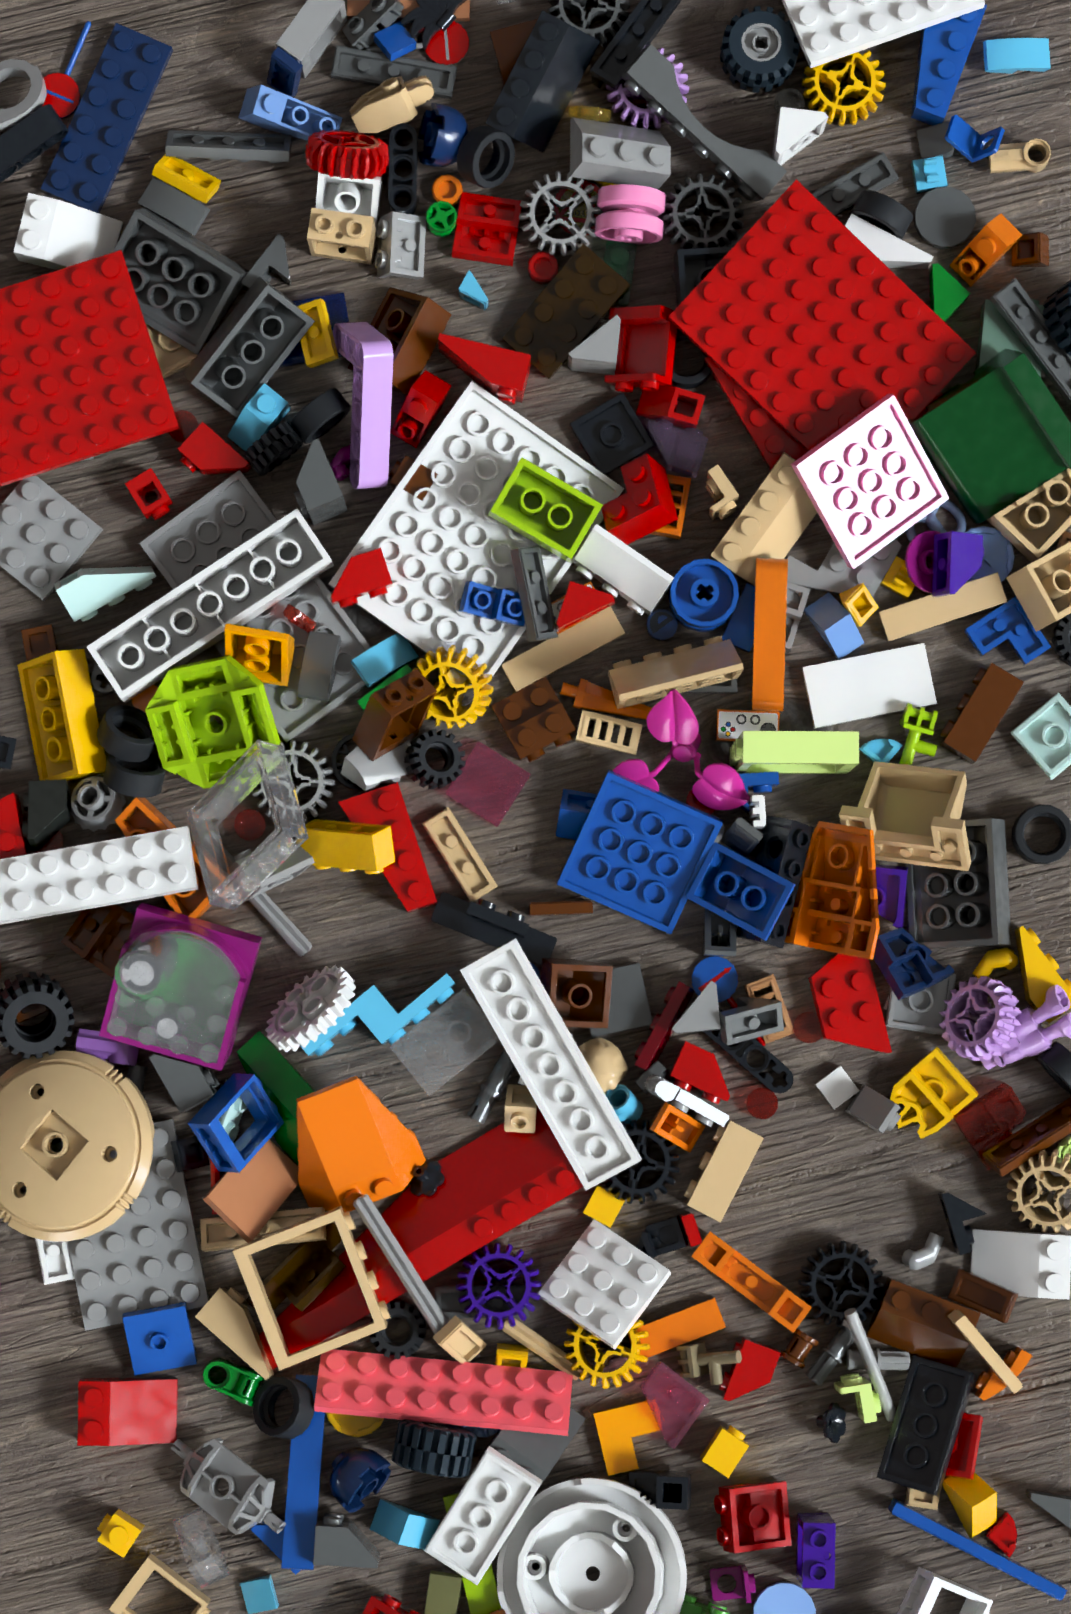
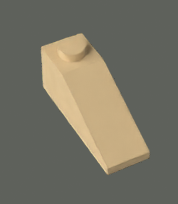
M232 1287L229 1290L219 1288L195 1318L265 1380L272 1378L274 1372L261 1344L249 1309L243 1304L245 1298Z

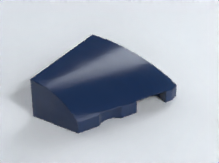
M902 927L878 936L873 959L898 1001L943 981L955 972L949 964L944 968L929 955L932 951L925 945L917 943L913 936Z

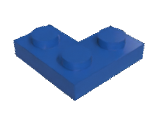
M1016 596L964 630L980 656H983L1007 640L1023 665L1051 648L1040 630L1035 631Z

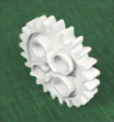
M336 965L331 969L325 966L321 973L315 970L311 978L306 975L303 983H295L294 989L291 992L285 993V1000L277 1002L279 1008L271 1011L273 1017L267 1021L269 1026L265 1029L268 1033L267 1038L280 1051L283 1049L285 1052H288L290 1049L296 1051L300 1045L306 1048L310 1040L315 1043L319 1034L326 1035L327 1028L337 1024L335 1021L337 1017L345 1015L342 1010L351 1006L349 1000L355 996L353 990L356 988L354 979L342 967L337 968Z

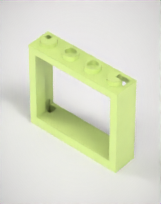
M743 731L730 747L729 766H735L737 773L847 774L859 764V731Z

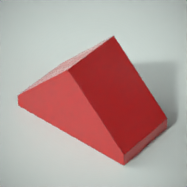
M570 581L556 622L558 632L614 605L615 599L613 595Z

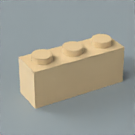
M730 1120L725 1128L719 1125L712 1140L717 1142L712 1153L706 1151L698 1165V1168L702 1170L698 1180L691 1179L683 1196L688 1198L685 1204L721 1223L764 1138Z

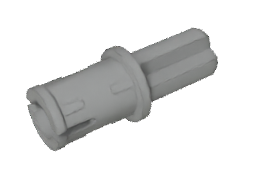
M875 1348V1351H873L880 1370H908L910 1367V1355L907 1351H880V1348ZM847 1350V1370H866L860 1352Z

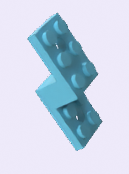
M446 973L400 1013L397 1012L377 986L373 985L353 1001L351 1006L343 1010L345 1015L337 1017L335 1020L337 1024L327 1028L326 1035L321 1033L318 1035L315 1043L310 1040L306 1048L300 1047L308 1056L314 1054L318 1057L322 1056L334 1046L331 1040L340 1033L342 1036H345L358 1025L355 1021L358 1017L381 1044L389 1042L393 1045L406 1034V1031L403 1029L411 1021L417 1025L431 1013L427 1008L436 1000L441 1005L455 993L452 987L456 983Z

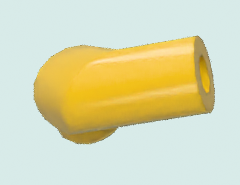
M1008 948L987 951L972 975L977 978L981 976L989 977L994 968L1005 967L1009 970L1013 969L1018 964V957L1014 954L1013 950Z

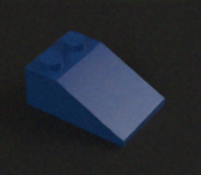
M714 842L686 898L767 941L796 884L738 852Z

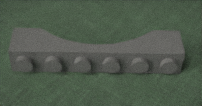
M651 44L643 48L620 75L625 80L624 86L636 96L640 94L648 102L647 107L656 116L661 117L663 115L671 123L670 129L679 137H686L694 144L692 149L703 159L708 157L716 165L715 170L720 176L726 180L732 179L739 186L737 188L738 192L747 200L752 201L753 199L755 202L763 200L787 172L765 150H753L732 145L716 137L703 127L691 113L682 98L676 81L674 65Z

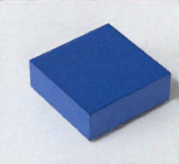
M400 21L374 34V42L390 62L416 49L417 42L414 38H411L410 33L401 25Z

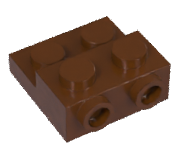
M546 676L491 705L520 761L527 758L530 763L545 755L546 753L543 749L555 744L558 748L573 740L571 734L576 729Z

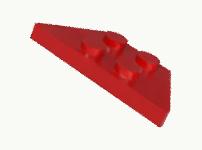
M836 953L823 967L808 977L823 1039L845 1043L858 1048H866L883 1054L891 1053L892 1050L870 960Z

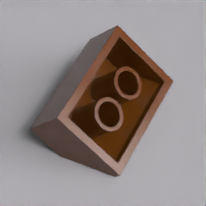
M390 287L370 325L388 338L392 344V391L407 396L410 388L417 381L427 361L430 359L432 351L438 342L439 333L442 334L452 314L426 296ZM350 362L348 369L353 371V364Z
M887 1277L881 1293L882 1299L878 1301L866 1336L918 1357L957 1367L970 1343L947 1316L955 1309L959 1310L976 1328L981 1313Z

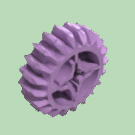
M659 48L658 51L664 55V49ZM670 54L666 59L673 63L675 55ZM680 62L674 64L678 87L686 103L687 98L684 94L689 93V86L683 83L688 80V75L680 73L683 69V64ZM622 83L617 90L606 84V89L612 91L607 95L608 102H616L612 106V111L616 113L623 110L620 116L622 122L631 117V126L636 127L638 121H642L643 129H648L649 122L652 121L655 128H660L661 118L666 123H670L663 115L661 117L656 116L648 107L643 109L633 105L627 98L644 100L646 104L648 102L640 94L636 96L627 88H622Z
M981 976L980 978L970 977L968 983L965 981L959 982V991L956 989L950 990L953 997L951 1000H943L947 1005L946 1011L939 1012L942 1017H945V1020L939 1026L946 1030L941 1037L948 1041L947 1046L963 1058L973 1061H980V1059L986 1061L991 1060L992 1055L1001 1056V1047L1010 1048L1008 1040L1010 1037H1017L1013 1030L1014 1027L1021 1025L1016 1020V1016L1022 1012L1019 1008L1015 1007L1019 1000L1012 995L1013 991L997 979L993 980L987 976ZM987 996H990L992 998L995 1008H991V1004L988 1003ZM966 1029H969V1033L973 1035V1041L969 1040Z

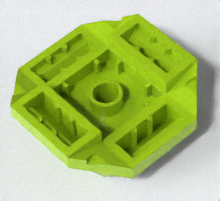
M230 655L172 667L168 670L154 697L145 709L163 769L173 774L177 773L189 782L204 789L261 778L266 774L281 743L263 682ZM215 715L223 720L224 726L217 723Z

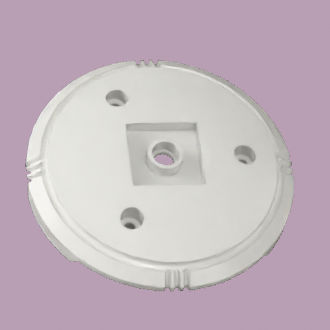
M593 1477L577 1478L555 1484L531 1499L499 1550L497 1594L500 1606L505 1610L506 1614H680L687 1584L686 1560L680 1538L666 1514L661 1509H657L655 1503L651 1504L652 1500H647L646 1495L641 1496L640 1491L629 1485L610 1479ZM624 1524H628L630 1526V1530L628 1532H625L623 1530ZM533 1563L539 1564L538 1570L532 1568ZM591 1566L598 1568L600 1571V1576L596 1581H591L586 1576V1571Z

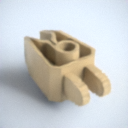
M426 75L418 76V78L415 77L407 82H404L402 76L392 77L383 81L380 86L362 95L349 111L359 133H379L398 124L410 122L418 114L416 107L426 103L427 100L430 101L435 92L431 80Z

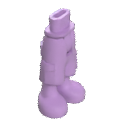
M1053 985L1047 990L1045 1002L1037 1010L1028 1007L1021 1010L1022 1013L1016 1016V1020L1021 1025L1014 1027L1013 1032H1015L1017 1037L1009 1038L1010 1048L1001 1047V1056L992 1055L991 1060L985 1061L980 1059L987 1070L997 1065L1004 1067L1006 1064H1011L1027 1056L1039 1055L1052 1048L1053 1039L1059 1037L1071 1038V1012L1046 1028L1041 1026L1042 1022L1070 1008V1000L1060 985Z

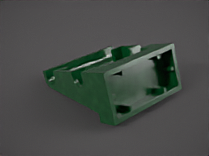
M1010 349L1002 350L973 372L975 376L964 384H957L928 405L926 407L928 411L919 418L908 420L922 448L970 519L976 524L989 519L1067 468L1071 469V423L1024 352Z

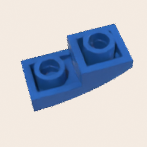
M465 581L459 612L524 627L525 620L519 593L493 588L472 581Z

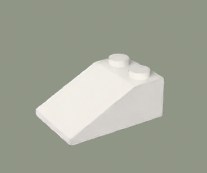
M28 193L13 253L18 261L60 270L113 253L119 241L123 222L58 199Z
M972 1229L974 1243L971 1244V1273L1018 1293L1020 1297L1069 1300L1071 1235Z

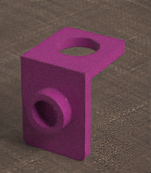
M745 1565L710 1569L711 1591L714 1601L745 1598L746 1603H752L751 1593H756L754 1573L748 1574ZM724 1574L732 1575L736 1580L734 1590L728 1593L722 1592L717 1585L718 1579Z

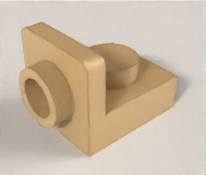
M508 1084L505 1100L504 1131L535 1133L537 1104L526 1085Z

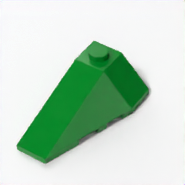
M258 1031L237 1051V1054L246 1074H255L260 1079L266 1094L277 1106L278 1113L284 1123L273 1135L277 1143L298 1165L296 1099L315 1092V1090L261 1031Z

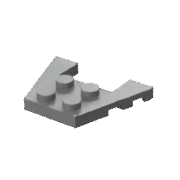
M894 539L854 569L847 567L835 543H833L819 570H815L789 555L787 558V582L811 590L832 592V594L837 595L860 583H864L873 597L902 545Z

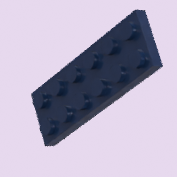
M118 23L115 24L68 127L69 132L63 138L41 186L43 193L78 207L100 213L173 53L171 46Z

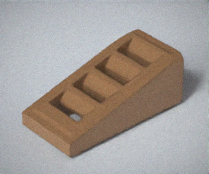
M774 974L743 985L747 997L775 998L782 1002L784 1031L762 1036L765 1044L795 1033ZM770 986L772 992L755 997V991Z

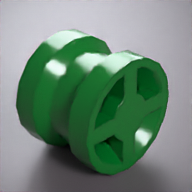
M439 201L433 203L428 208L426 222L429 231L437 237H446L454 232L457 225V214L451 204Z

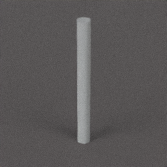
M850 1308L844 1312V1315L875 1393L879 1395L887 1421H894L896 1414L895 1406L857 1310Z

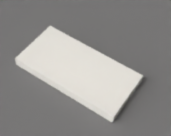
M924 643L802 667L814 729L901 712L905 710L907 703L912 704L913 708L937 704Z
M489 1446L424 1551L472 1583L478 1585L543 1480Z

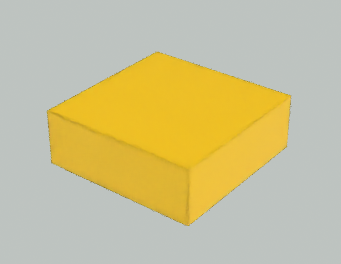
M597 1185L583 1213L611 1228L625 1199L620 1198L618 1200L615 1198L614 1193L607 1192L606 1189Z

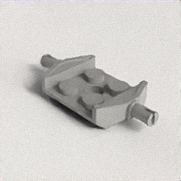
M221 1438L212 1439L196 1450H192L180 1439L173 1443L175 1446H172L171 1450L184 1459L183 1464L185 1465L180 1479L181 1492L235 1535L242 1534L256 1524L263 1522L277 1534L283 1530L282 1527H285L286 1523L274 1515L270 1509L275 1486L274 1479L263 1477L222 1444L224 1440ZM221 1478L226 1479L229 1484V1491L225 1496L221 1495L217 1489L218 1481Z

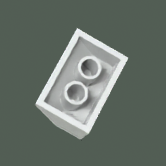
M598 524L594 526L574 558V564L578 566L576 571L590 581L594 577L603 583L601 588L606 593L613 595L614 598L620 595L628 601L627 607L640 616L643 613L651 615L671 587L674 579L670 574Z

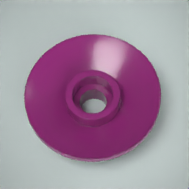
M925 531L916 535L909 543L905 556L906 570L911 581L916 587L927 593H932L934 535L940 534L937 531Z

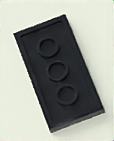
M913 1355L877 1478L939 1497L975 1377L973 1372Z

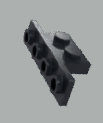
M441 893L431 917L433 922L497 948L516 938L527 959L541 966L542 958L551 957L557 938L529 927V924L524 923L526 917L509 910L507 915L495 911L497 905L480 898L477 903L467 902L448 893Z

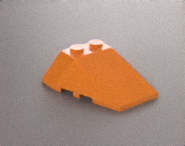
M819 821L811 837L785 943L873 960L880 929L874 832L870 829Z
M357 1076L350 1077L296 1099L298 1135L297 1180L309 1207H323L329 1211L342 1206L344 1213L355 1210L353 1202L364 1194L369 1195L372 1202H376L403 1191L414 1177L413 1170L417 1166H422L426 1161L415 1133L410 1128L407 1129L399 1121L398 1117L392 1111H389Z

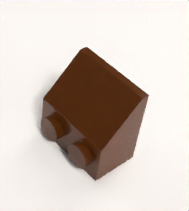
M542 958L540 981L566 1027L608 1028L613 966L575 959Z

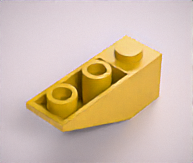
M1024 926L1017 927L1015 934L1026 1001L1032 1009L1037 1010L1045 1002L1047 990L1051 986L1058 984L1066 992L1071 1008L1070 980L1066 978L1063 981L1056 971L1059 969V965L1049 953L1044 955L1038 946L1041 941L1030 927L1027 930ZM1061 1013V1014H1059V1015H1057V1016H1054V1017H1052V1018H1049V1019H1047L1046 1021H1044V1022H1042V1023H1043V1024H1050L1052 1021H1054L1056 1018H1058L1059 1016H1061L1063 1013Z

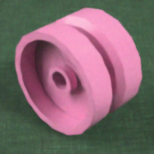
M618 184L601 187L598 190L597 207L601 208L604 213L596 217V236L607 241L624 244H651L661 241L663 239L664 223L657 216L665 212V193L658 189L640 185Z

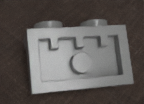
M394 211L382 216L376 227V235L379 238V247L375 256L377 277L396 276L415 280L424 278L426 217Z

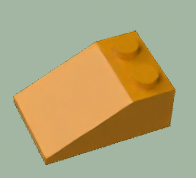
M225 624V656H232L263 683L287 687L294 658V638L286 633Z

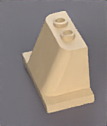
M874 761L858 807L842 805L839 813L841 825L873 830L875 860L969 871L971 865L965 820H961L967 787L965 772Z

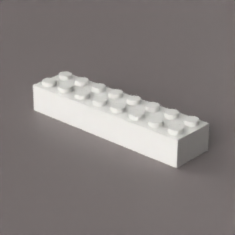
M297 508L86 648L120 699L126 703L164 678L172 667L184 665L225 638V624L243 626L333 567L334 564Z

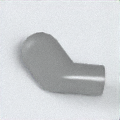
M930 1232L924 1248L916 1251L906 1250L902 1255V1263L909 1266L911 1270H919L933 1264L945 1238Z

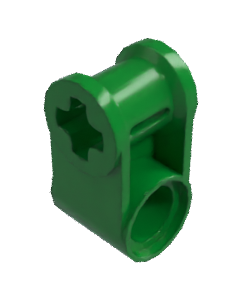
M214 1358L209 1361L203 1372V1379L208 1387L249 1406H253L254 1397L260 1382L265 1381L255 1370L237 1365L223 1358ZM213 1366H221L226 1370L227 1377L223 1381L216 1382L210 1378L209 1370ZM248 1380H250V1384L247 1388V1391L244 1392L246 1383Z

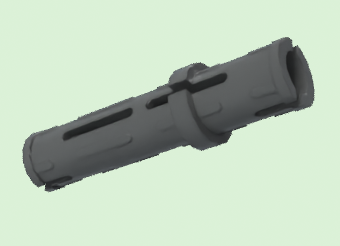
M505 1049L484 1084L481 1083L479 1087L480 1092L466 1114L482 1124L485 1123L496 1101L501 1100L503 1096L501 1093L515 1070V1066Z

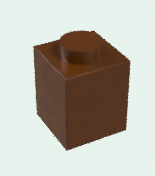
M405 456L402 462L396 461L389 473V477L392 478L390 482L391 487L396 489L415 460ZM421 464L403 490L414 496L419 489L424 487L430 488L433 484L431 478L432 470ZM428 491L419 493L417 498L423 501Z

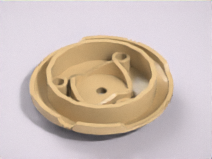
M56 1051L52 1055L46 1052L42 1053L43 1058L36 1059L35 1056H32L17 1063L0 1076V1219H4L3 1222L8 1223V1226L32 1238L66 1242L83 1239L103 1231L126 1213L125 1209L130 1208L129 1204L134 1203L133 1199L138 1198L150 1171L155 1130L150 1110L140 1090L132 1080L127 1077L123 1078L122 1073L118 1074V1069L114 1070L113 1064L99 1057L76 1051ZM42 1088L44 1094L39 1096L38 1090ZM56 1138H60L63 1142L60 1152H54L51 1149V1143ZM111 1151H116L117 1155L115 1158H111ZM23 1186L26 1187V1193H25V1194H23V1193L21 1192V1188H22Z

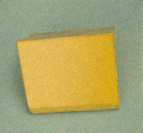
M860 583L839 594L843 606L850 613L857 627H861L879 608L864 583Z
M497 1343L495 1365L527 1368V1347L524 1345Z

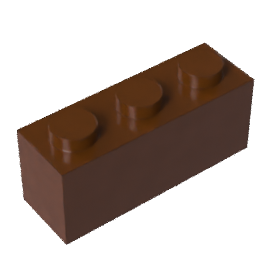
M994 663L988 665L986 669L982 666L972 680V683L976 685L970 695L965 693L956 706V709L960 711L954 722L949 719L940 733V736L944 738L940 745L970 764L977 761L1024 683Z

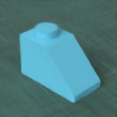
M264 383L245 405L227 437L246 452L256 440H259L263 434H267L270 429L275 428L291 410L289 403Z

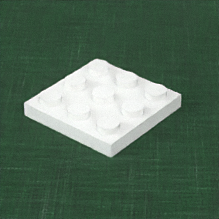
M594 1219L538 1294L542 1300L615 1350L669 1278L671 1272Z

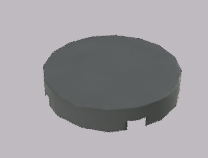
M937 187L927 192L918 202L914 213V226L919 237L938 249H952L963 244L971 235L976 223L975 207L971 199L961 190L952 187Z

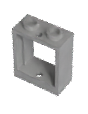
M307 0L277 41L276 47L279 46L303 65L301 77L304 79L346 23L345 1Z

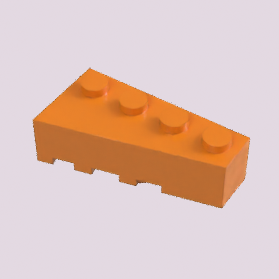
M135 798L115 819L125 837L177 828L146 798ZM191 842L198 890L165 895L164 898L175 912L200 919L233 882Z

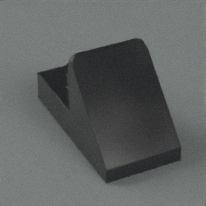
M948 1192L938 1193L956 1254L963 1255L972 1252L970 1244L974 1243V1237L970 1226H964L963 1221L987 1213Z

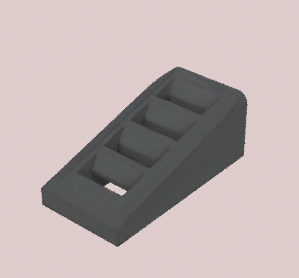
M738 817L723 835L722 842L746 857L763 838V834L743 818Z

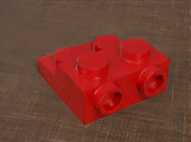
M786 1481L758 1484L744 1483L718 1487L719 1495H716L714 1498V1507L716 1512L721 1514L722 1527H718L716 1535L717 1541L720 1546H723L724 1551L735 1554L792 1546Z

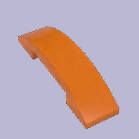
M711 1231L691 1256L793 1333L812 1308Z

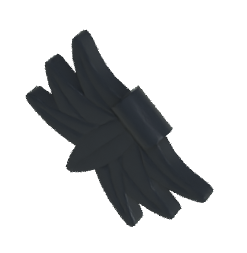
M416 0L419 7L409 12L401 20V25L405 26L413 22L411 38L414 39L424 30L422 45L423 49L426 50L432 37L440 30L445 32L456 19L454 15L456 9L467 0Z

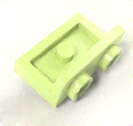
M859 1373L840 1376L841 1381L834 1382V1387L838 1393L847 1394L854 1392L858 1417L864 1423L877 1422L876 1413L881 1412V1404L878 1393L872 1390L871 1383L865 1377L859 1376Z

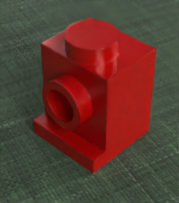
M152 468L125 483L146 519L152 516L154 520H157L170 512L168 506L173 502ZM150 493L157 494V500L153 503H148L146 500Z

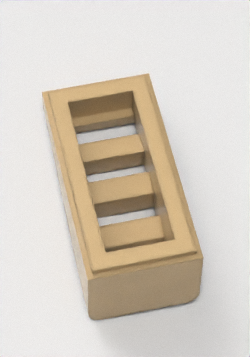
M582 710L575 742L636 755L643 725ZM590 720L596 721L593 737L586 736ZM602 723L608 724L605 740L598 739ZM614 725L620 727L617 743L611 742ZM626 728L632 729L629 746L623 745Z

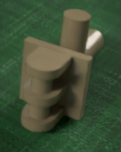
M705 1342L683 1344L676 1347V1350L680 1351L681 1359H678V1364H682L683 1371L680 1373V1378H696L709 1373L711 1385L723 1384L722 1364L740 1363L742 1360L739 1350L706 1353Z

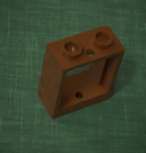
M415 669L374 692L369 698L352 740L371 761H374L416 737L437 690Z

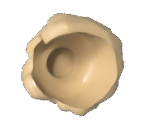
M602 1037L590 1039L580 1045L578 1048L604 1093L607 1090L616 1089L618 1083L623 1080V1077L628 1072V1066L621 1051L612 1042Z

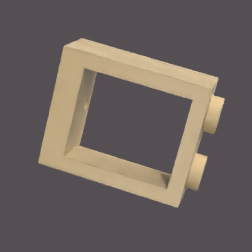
M311 208L307 233L311 256L372 265L376 242L374 217ZM341 247L346 249V252L343 254L339 252Z
M151 1553L109 1608L114 1614H138L128 1607V1604L154 1570L198 1603L191 1614H209L211 1610L207 1606L211 1599Z

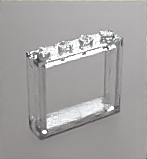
M257 740L186 813L209 904L226 909L236 910L309 838L284 747ZM262 781L275 830L230 874L218 825Z

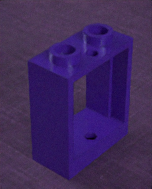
M797 1512L796 1577L802 1588L835 1589L836 1523L829 1513Z

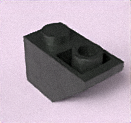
M66 779L29 781L28 792L23 793L24 811H28V821H23L22 825L23 839L28 840L32 851H38L70 821V789Z

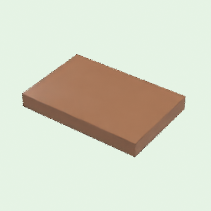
M269 1139L240 1173L225 1172L203 1200L249 1243L254 1240L298 1185V1166Z

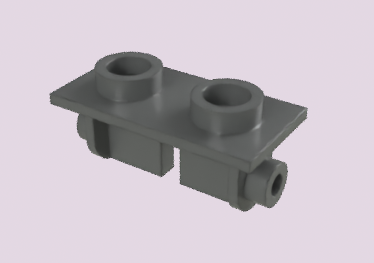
M370 0L369 4L358 15L350 19L343 32L353 47L356 46L360 50L364 47L368 49L374 42V34L381 31L376 25L380 22L386 28L389 27L402 15L401 11L405 7L399 0Z

